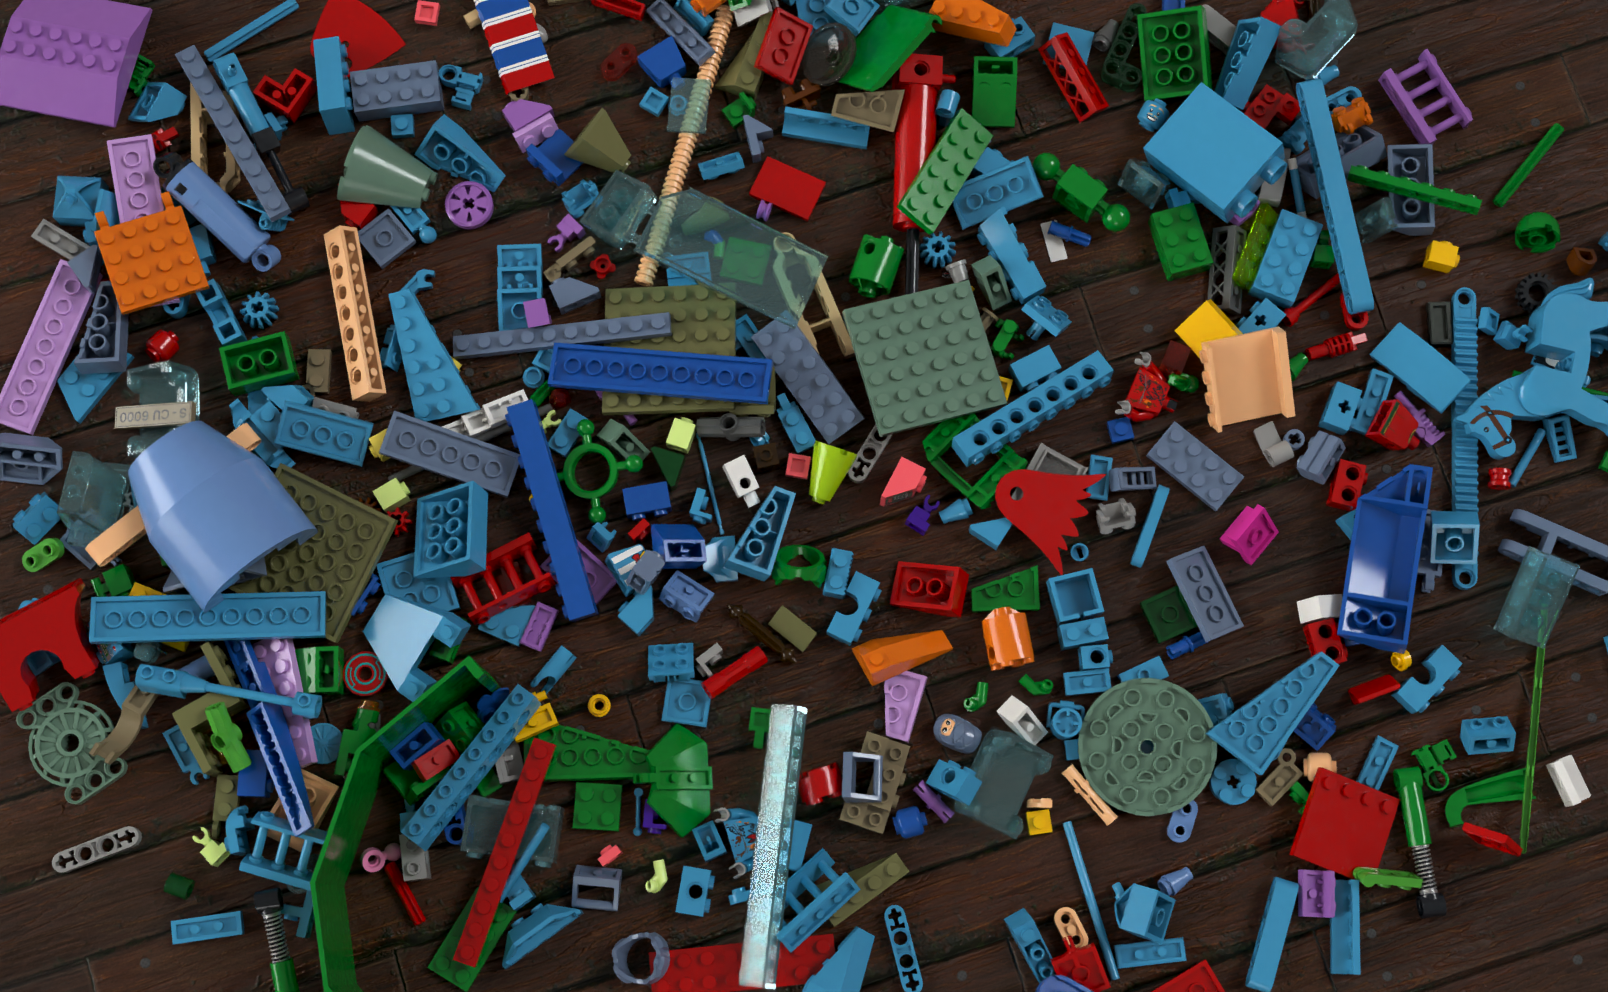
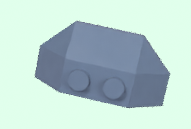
M0 433V480L44 485L63 469L62 447L50 438Z

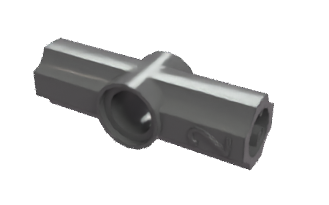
M726 413L721 417H700L697 419L696 424L699 437H726L729 441H737L741 437H763L766 431L764 417H736L733 413Z

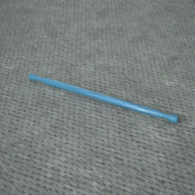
M696 433L715 516L719 525L720 535H724L703 443L701 442V437Z

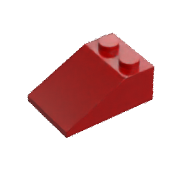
M898 561L890 605L940 616L961 618L969 574L962 568L955 566Z

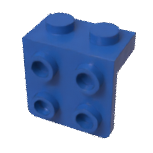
M557 129L553 136L547 138L538 148L533 144L526 148L527 160L535 168L538 166L543 171L544 177L550 182L553 181L558 186L563 184L583 164V162L564 155L574 141L561 129Z

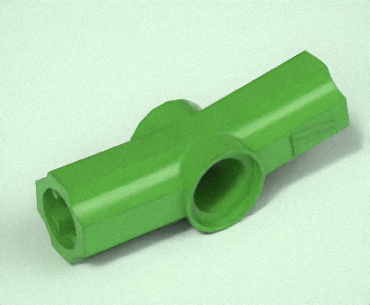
M218 702L206 707L205 714L213 731L211 743L217 751L224 754L233 773L251 765L252 761L240 741L243 737L242 732L236 724L232 723L225 703Z

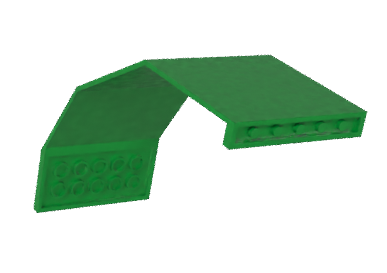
M471 656L466 657L356 749L310 881L324 992H363L356 980L344 886L383 777V770L386 768L387 763L394 758L389 751L424 721L434 725L448 710L457 706L480 685L483 684L492 693L501 688L493 677Z

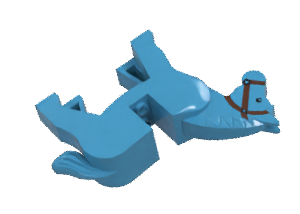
M1587 278L1578 283L1563 285L1554 289L1544 298L1541 306L1535 309L1529 318L1528 326L1533 331L1527 333L1528 341L1526 342L1525 353L1559 360L1555 369L1535 365L1520 375L1506 379L1479 396L1469 406L1465 414L1452 420L1453 423L1463 425L1467 435L1470 434L1478 438L1493 459L1502 460L1512 455L1516 450V444L1509 435L1512 429L1511 420L1540 421L1556 415L1567 414L1585 425L1598 428L1608 436V396L1593 395L1582 389L1589 367L1591 343L1602 345L1608 350V302L1590 301L1594 289L1593 278Z

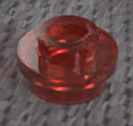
M555 389L549 396V402L557 408H563L571 402V396L565 389Z

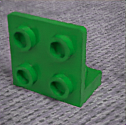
M467 701L448 710L434 727L445 740H451L461 756L485 725L477 717V714Z
M397 761L384 768L383 773L406 802L412 806L431 793L450 768L447 767L424 783L414 768L411 771L404 770Z

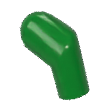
M977 682L976 694L964 700L963 704L966 710L974 712L986 704L988 683Z

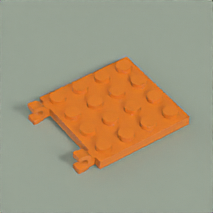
M169 191L160 194L166 210L111 227L104 211L95 213L100 230L94 231L122 315L210 288L182 206H174Z

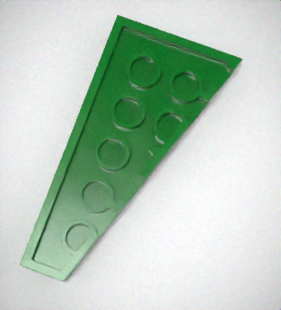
M558 725L524 740V764L534 737L557 745L544 782L633 779V774L651 773L645 755L650 750L637 746L633 747L617 740L606 739L600 735L569 726Z

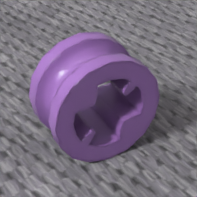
M761 200L756 218H763L767 222L773 203L769 202V204H766L764 200Z

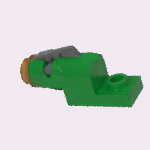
M361 699V704L357 707V713L351 725L353 730L343 729L334 775L344 776V772H349L351 758H347L348 754L355 755L356 749L380 730L381 715L379 714V702Z

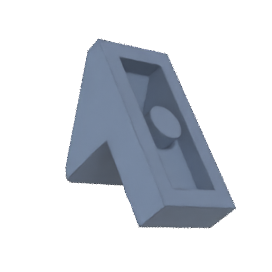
M743 115V124L753 163L761 161V153H764L762 140L772 138L773 129L749 115Z

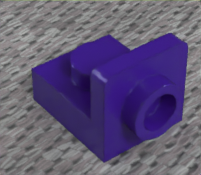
M645 799L643 828L648 829L647 833L661 834V830H666L667 825L653 823L654 819L658 820L659 815L647 804V799Z

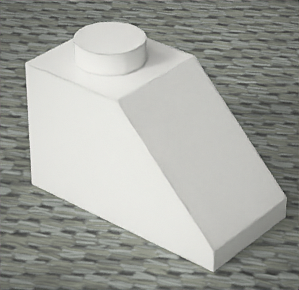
M1013 695L997 710V713L1004 722L1031 748H1034L1048 733L1030 708Z

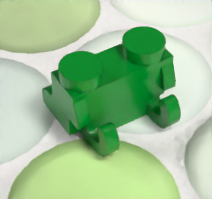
M999 319L995 327L997 329L1002 328L990 347L992 355L996 358L999 356L1000 358L1004 357L1008 360H1013L1014 354H1008L1004 350L1011 338L1023 342L1025 337L1022 334H1015L1019 330V326L1013 320L1006 319L1004 321Z

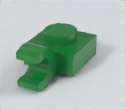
M751 707L749 731H755L754 748L763 749L764 733H771L773 709Z

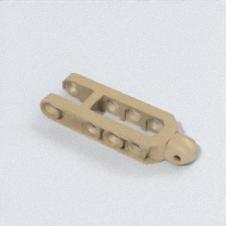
M190 82L191 160L208 175L207 125L214 124ZM223 91V95L239 120V112L231 96L227 95L226 91ZM226 144V152H224L226 173H224L220 182L215 183L228 194L240 183V167Z
M783 232L778 234L774 238V249L778 257L773 266V276L790 315L817 352V342L813 333L831 326L844 357L855 353L849 333L813 251L799 247L795 237L790 233ZM797 264L805 266L827 317L810 325L808 321L804 320L800 303L794 297L792 284L788 282L785 276L787 268Z

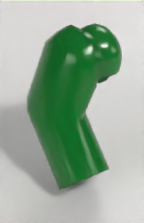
M1025 674L1018 681L1034 696L1047 695L1053 689V683L1049 679L1034 682Z

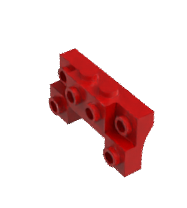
M1266 84L1252 103L1248 101L1241 112L1266 130L1275 116L1287 125H1290L1300 112V107L1297 99L1288 93L1283 95Z

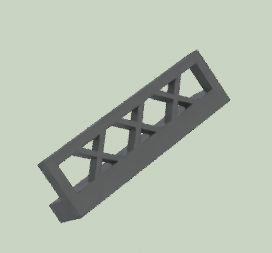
M1237 225L1213 228L1211 256L1214 263L1209 273L1207 299H1211L1215 303V298L1221 294L1223 296L1222 305L1217 306L1222 311L1232 315L1241 314L1247 231ZM1228 233L1226 241L1221 245L1219 243L1220 234ZM1224 252L1226 260L1219 265L1218 257ZM1223 273L1224 281L1218 286L1216 278Z

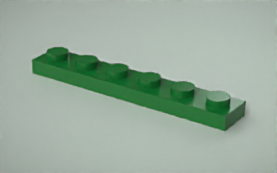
M1351 165L1347 179L1350 182L1473 215L1478 214L1482 200L1472 194L1462 195L1449 188H1435L1430 183H1416L1408 177L1398 178L1390 176L1388 172L1371 171L1362 165Z

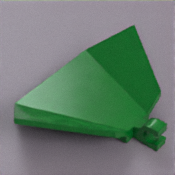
M675 723L645 755L651 773L633 774V784L651 783L647 804L682 838L711 813L709 790L713 789L712 766H708L707 743L680 724Z

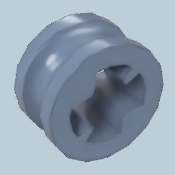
M1292 429L1284 435L1283 440H1286L1292 450L1295 451L1304 444L1305 437L1300 430ZM1297 436L1298 439L1296 441H1299V444H1291L1289 442L1291 439H1288V437Z

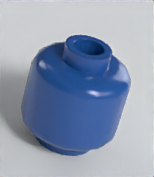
M917 806L899 809L896 812V816L893 817L897 835L901 834L904 839L922 835L924 833V826L928 825L925 812H920Z

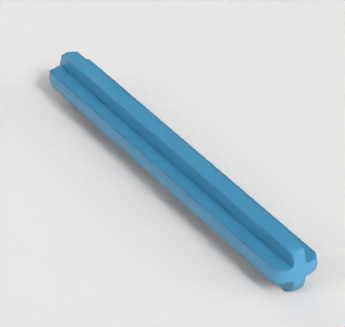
M296 0L283 2L204 51V55L209 62L220 58L299 9Z

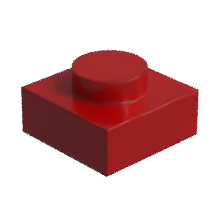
M643 518L628 533V536L635 544L639 540L643 542L650 535L651 526Z

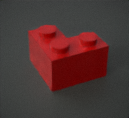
M295 68L283 85L264 75L253 91V94L258 102L278 114L284 115L288 120L295 123L316 93L317 85L313 78Z

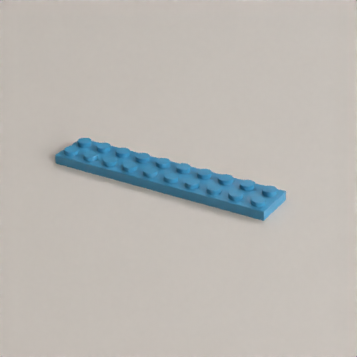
M326 591L222 594L224 600L206 613L203 612L191 595L91 597L89 642L91 644L326 638Z

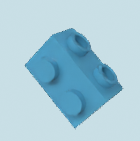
M45 492L41 495L37 493L29 501L30 506L25 511L20 510L13 518L15 521L12 524L13 527L34 545L60 520V516H64L63 513L66 512Z

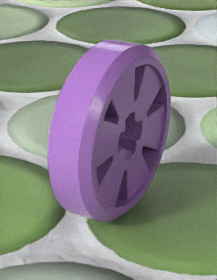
M465 181L455 185L448 192L445 199V210L449 219L456 226L463 229H476L483 226L491 218L494 209L493 199L488 189L474 181ZM472 201H473V206H474V207H473L472 209H471L470 207H468L467 209H465V208H466L465 203H466V202L472 203Z

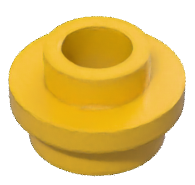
M1407 650L1404 654L1393 652L1391 656L1392 665L1399 671H1405L1412 664L1411 655Z
M597 694L590 698L588 710L593 716L603 717L610 711L611 703L605 695ZM597 702L604 704L601 710L595 708Z

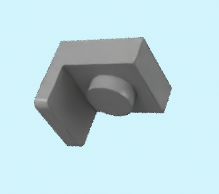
M718 643L696 658L698 665L695 667L702 677L707 675L710 678L713 676L706 665L710 663L712 666L722 658L723 649Z

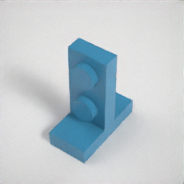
M307 890L303 908L284 904V908L281 910V913L285 914L284 919L298 921V917H300L296 936L302 938H310L315 919L311 891Z

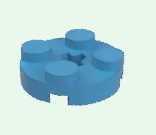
M1228 759L1220 762L1213 769L1209 779L1213 795L1228 805H1239L1248 801L1254 795L1257 784L1254 771L1238 759ZM1230 776H1234L1239 781L1235 789H1233L1232 785L1227 784Z

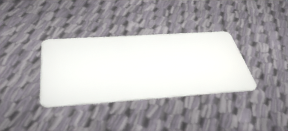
M1052 221L1041 223L1050 261L1055 262L1067 259L1062 238L1047 234Z

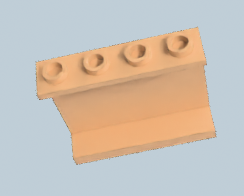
M1278 326L1201 343L1202 350L1199 351L1201 363H1204L1205 369L1202 372V379L1204 384L1207 385L1205 401L1210 408L1207 418L1209 425L1218 433L1222 432L1223 425L1280 413L1286 418L1295 416L1286 331Z

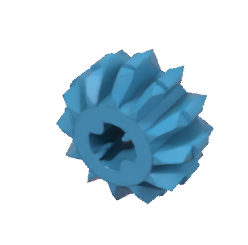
M942 231L939 232L938 236L935 233L930 234V238L924 236V243L919 245V249L922 251L919 255L920 258H926L924 261L925 265L932 262L933 269L936 268L937 264L941 268L945 267V262L951 264V257L956 254V251L953 249L955 242H949L950 235L943 238ZM936 247L940 248L939 253L935 252Z
M257 291L255 297L248 295L249 301H242V305L245 308L240 310V313L244 315V322L250 323L252 328L258 325L260 329H264L265 323L272 326L270 320L278 319V316L275 314L279 311V307L275 305L276 300L270 298L268 293H264L261 296L260 292Z

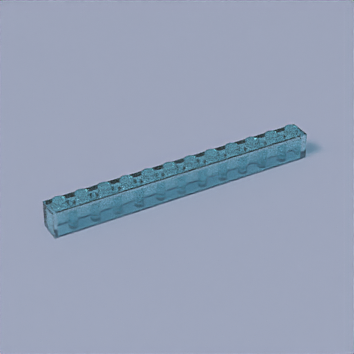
M772 704L769 715V733L767 736L766 757L764 759V775L761 783V800L758 808L759 817L756 828L755 850L753 852V868L750 876V893L747 901V919L744 926L745 935L742 946V961L739 970V985L768 989H775L781 942L776 934L782 930L807 716V708L797 705Z

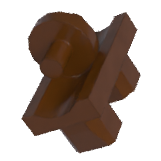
M806 78L799 83L802 91L796 94L792 87L783 89L781 92L784 110L786 106L812 111L811 108L817 105L816 100L821 98L819 84H814L810 78Z

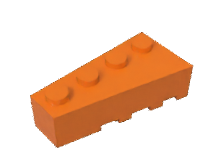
M935 0L929 11V14L938 15L942 19V25L932 22L935 31L1008 47L1017 30L1007 13L982 0Z

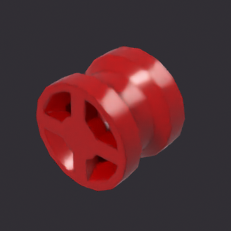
M1488 469V475L1490 476L1488 488L1494 490H1507L1511 488V483L1509 482L1511 469Z

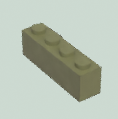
M773 12L759 18L755 30L715 85L716 89L737 96L743 91L746 96L750 95L754 101L756 100L765 72L755 68L754 64Z
M897 853L847 873L861 890L828 919L833 927L910 872ZM828 880L816 886L824 892L833 882Z

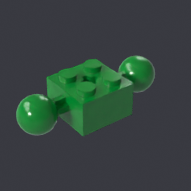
M1051 153L1039 154L1034 159L1032 166L1036 177L1044 181L1053 179L1057 182L1052 198L1085 223L1091 219L1095 212H1098L1102 215L1104 226L1110 231L1119 232L1128 226L1130 222L1128 209L1121 204L1109 205L1106 203L1104 198L1108 189L1105 184L1098 179L1094 180L1090 177L1084 168L1072 164L1065 173L1060 169L1058 158Z

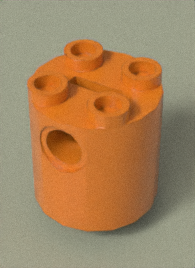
M1011 607L994 609L981 621L992 671L1005 669V667L1009 666L1012 668L1021 667L1035 662L1026 613H1020Z

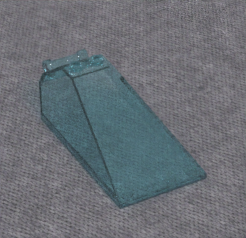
M691 187L689 190L660 197L656 206L644 200L638 202L636 206L637 211L630 225L621 235L624 241L636 244L634 252L793 329L796 328L828 256ZM648 213L651 217L642 235L635 233L644 215Z

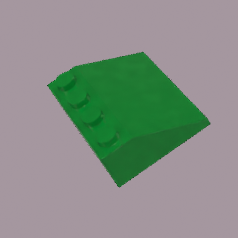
M1199 5L1137 15L1145 101H1154L1155 98L1160 100L1187 98L1201 82L1213 90L1206 8Z

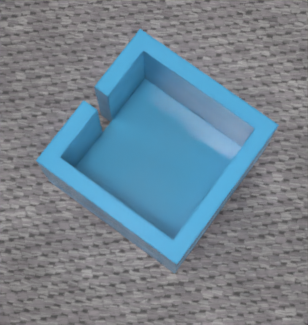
M1093 568L1047 580L1046 586L1057 626L1076 622L1079 618L1084 620L1100 616L1104 612Z

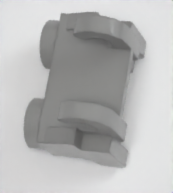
M1120 498L1115 503L1097 504L1096 520L1101 534L1112 533L1113 528L1131 529L1135 526L1136 511L1131 502L1127 503L1124 498Z

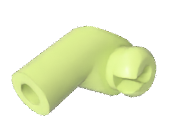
M664 859L653 861L655 874L645 884L648 892L657 893L668 880Z

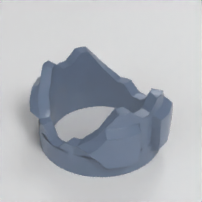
M642 932L630 935L628 938H622L615 944L612 950L614 973L624 983L654 984L665 975L670 965L668 944L656 932ZM649 938L656 951V957L653 962L654 970L647 979H637L628 969V952L635 942L640 939Z

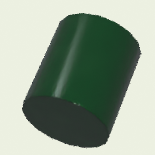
M172 872L165 883L164 892L187 900L194 889L195 881Z

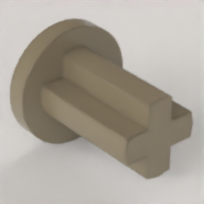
M983 307V314L980 317L986 331L993 321L997 322L999 318Z

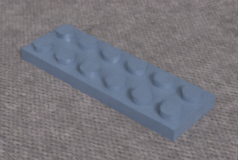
M788 311L782 313L751 336L766 359H772L775 371L828 444L865 419Z
M397 411L393 412L379 451L381 455L463 483L474 481L486 491L506 498L519 465L518 456H521L518 453Z

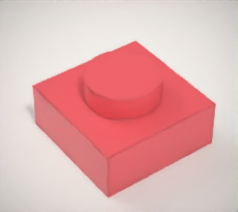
M418 0L414 19L415 23L437 26L440 4Z
M789 453L785 476L807 480L811 456Z
M608 845L599 852L601 857L598 858V861L603 867H606L623 852L617 845L613 847Z

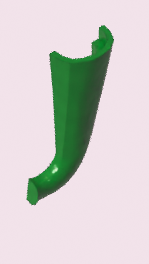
M1526 768L1487 778L1454 792L1447 800L1445 814L1450 828L1464 824L1461 819V812L1465 806L1523 800Z

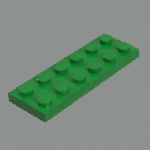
M964 109L957 110L897 208L929 235L934 233L993 135Z

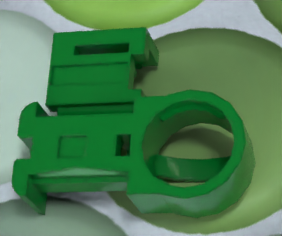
M139 54L128 86L129 89L134 91L136 97H140L141 89L147 85L148 81L146 79L155 68V64L151 60Z
M1447 739L1433 746L1425 745L1411 753V757L1415 755L1424 771L1422 777L1426 787L1433 792L1443 791L1449 784V776L1442 767L1443 761L1448 758L1450 760L1457 758ZM1434 772H1439L1445 777L1444 787L1440 785ZM1429 775L1431 776L1437 789L1430 785Z

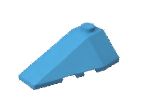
M445 114L433 124L414 154L431 168L436 170L442 169L450 172L451 176L456 178L460 176L469 181L480 183L492 192L497 190L506 176L465 130Z
M856 926L840 943L838 951L830 959L827 958L822 963L823 967L816 975L812 974L807 980L802 992H860L875 936Z

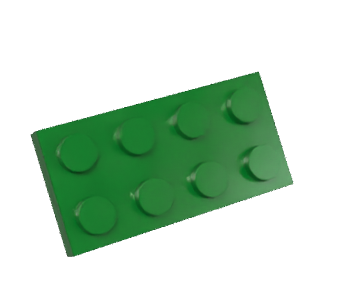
M479 887L476 888L427 967L465 992H468L517 913L506 903H499L476 968L453 960Z

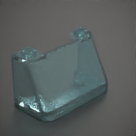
M1325 0L1323 7L1307 23L1299 19H1290L1285 22L1279 29L1275 63L1301 78H1315L1357 32L1358 23L1350 0Z
M163 361L127 369V385L132 392L140 394V405L193 401L196 402L195 421H199V378L195 369L172 361ZM180 426L141 428L140 436L136 435L129 438L127 456L137 458L159 438Z
M998 729L990 730L986 734L970 768L976 772L975 777L982 781V784L969 806L956 800L955 811L1010 838L1017 839L1023 830V820L1017 816L1035 774L1042 775L1048 772L1054 756L1012 732Z

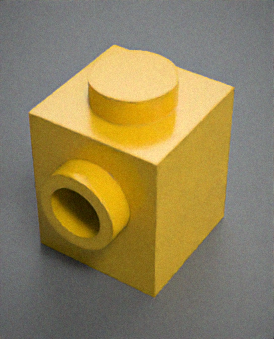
M1433 240L1427 247L1423 267L1448 274L1454 267L1458 266L1460 255H1457L1459 247L1454 246L1448 241L1438 242Z

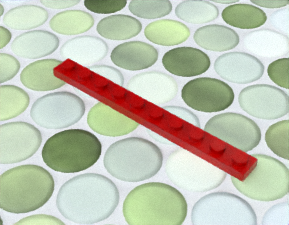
M535 737L533 739L453 960L474 968L477 966L557 746L555 744Z

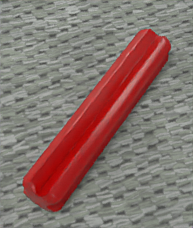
M390 862L384 866V870L413 924L418 926L425 922L426 918L407 882L404 881L396 862Z

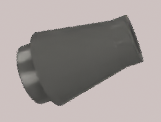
M1109 19L1093 36L1092 43L1097 50L1105 52L1112 48L1116 32L1119 28L1118 22Z

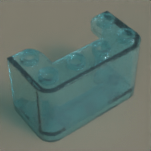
M469 795L460 851L466 852V857L483 859V855L491 856L511 801ZM535 804L515 863L520 859L540 825L545 823L550 828L529 861H535V866L551 868L552 864H557L565 810L563 807Z

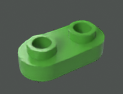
M48 538L26 551L22 557L24 568L30 572L41 571L60 559L64 554L62 541L58 538Z

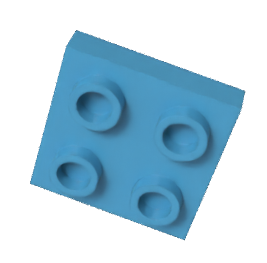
M1037 295L1021 309L1035 320L1026 331V334L1028 336L1033 334L1031 339L1036 341L1045 329L1057 337L1072 323L1065 312L1056 310L1051 306V302L1043 296Z

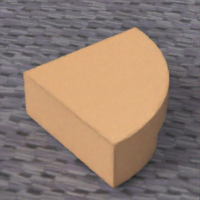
M1029 798L1027 800V808L1051 809L1052 800L1051 798Z

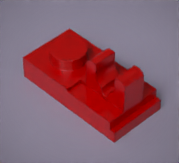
M448 739L413 761L411 765L424 783L459 759L460 754L451 740Z

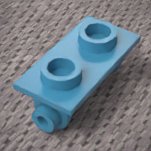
M391 324L390 328H387L383 342L385 345H389V348L382 347L380 360L382 368L387 369L389 367L398 372L402 355L395 325Z

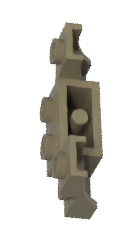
M867 731L860 753L883 756L882 802H845L839 820L883 835L891 808L896 809L900 797L896 795L898 786L903 787L906 774L902 772L910 746ZM873 775L867 795H873Z

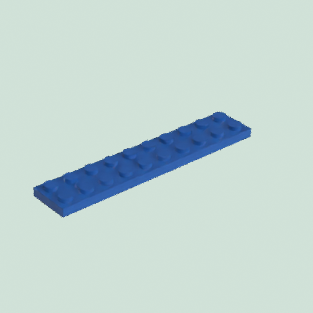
M554 342L548 386L768 404L773 361L772 359Z

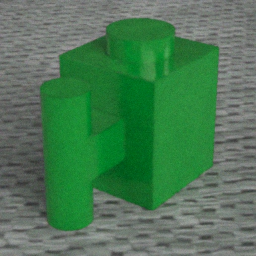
M125 564L103 572L102 574L106 581L104 584L101 583L99 577L91 580L97 597H107L109 593L111 596H129L136 582L130 567Z

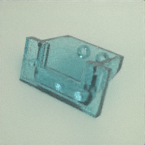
M72 452L57 514L69 530L67 538L69 545L86 547L91 541L122 518L123 503L126 502L127 498L124 494L128 493L130 486L128 470L131 465L101 462L89 453Z

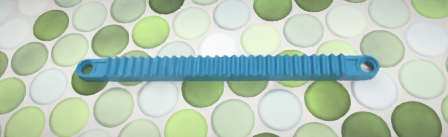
M1467 287L1458 289L1451 299L1453 338L1451 363L1471 379V382L1451 403L1452 511L1478 512V438L1470 434L1467 435L1463 425L1452 422L1454 418L1465 414L1469 406L1478 398V353L1476 352L1478 344H1476L1478 339L1476 335L1478 319L1476 318V295L1473 290ZM1460 294L1467 295L1469 303L1465 305L1460 303L1458 296ZM1452 564V582L1456 588L1468 590L1475 586L1478 578V564ZM1464 572L1470 576L1469 584L1460 582L1459 575Z

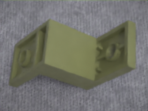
M210 642L201 645L200 647L219 683L225 686L241 688L235 668H231L227 662L230 658L226 650ZM209 692L172 713L203 774L217 777L218 774L224 773L221 769L223 763L217 754L214 755L210 748L213 746L207 734L203 735L204 732L211 729L205 714V708L218 702H224L231 718L250 707L245 698Z

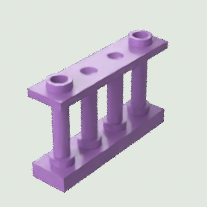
M1425 49L1418 58L1419 63L1399 74L1394 73L1390 68L1383 72L1378 81L1418 143L1433 145L1437 140L1436 135L1457 123H1460L1462 128L1465 129L1473 121L1470 109L1464 106L1438 66L1436 57L1430 54L1428 49ZM1425 69L1431 80L1409 92L1405 91L1401 82ZM1436 87L1443 98L1422 109H1417L1413 99ZM1448 105L1454 116L1433 127L1428 126L1424 117Z

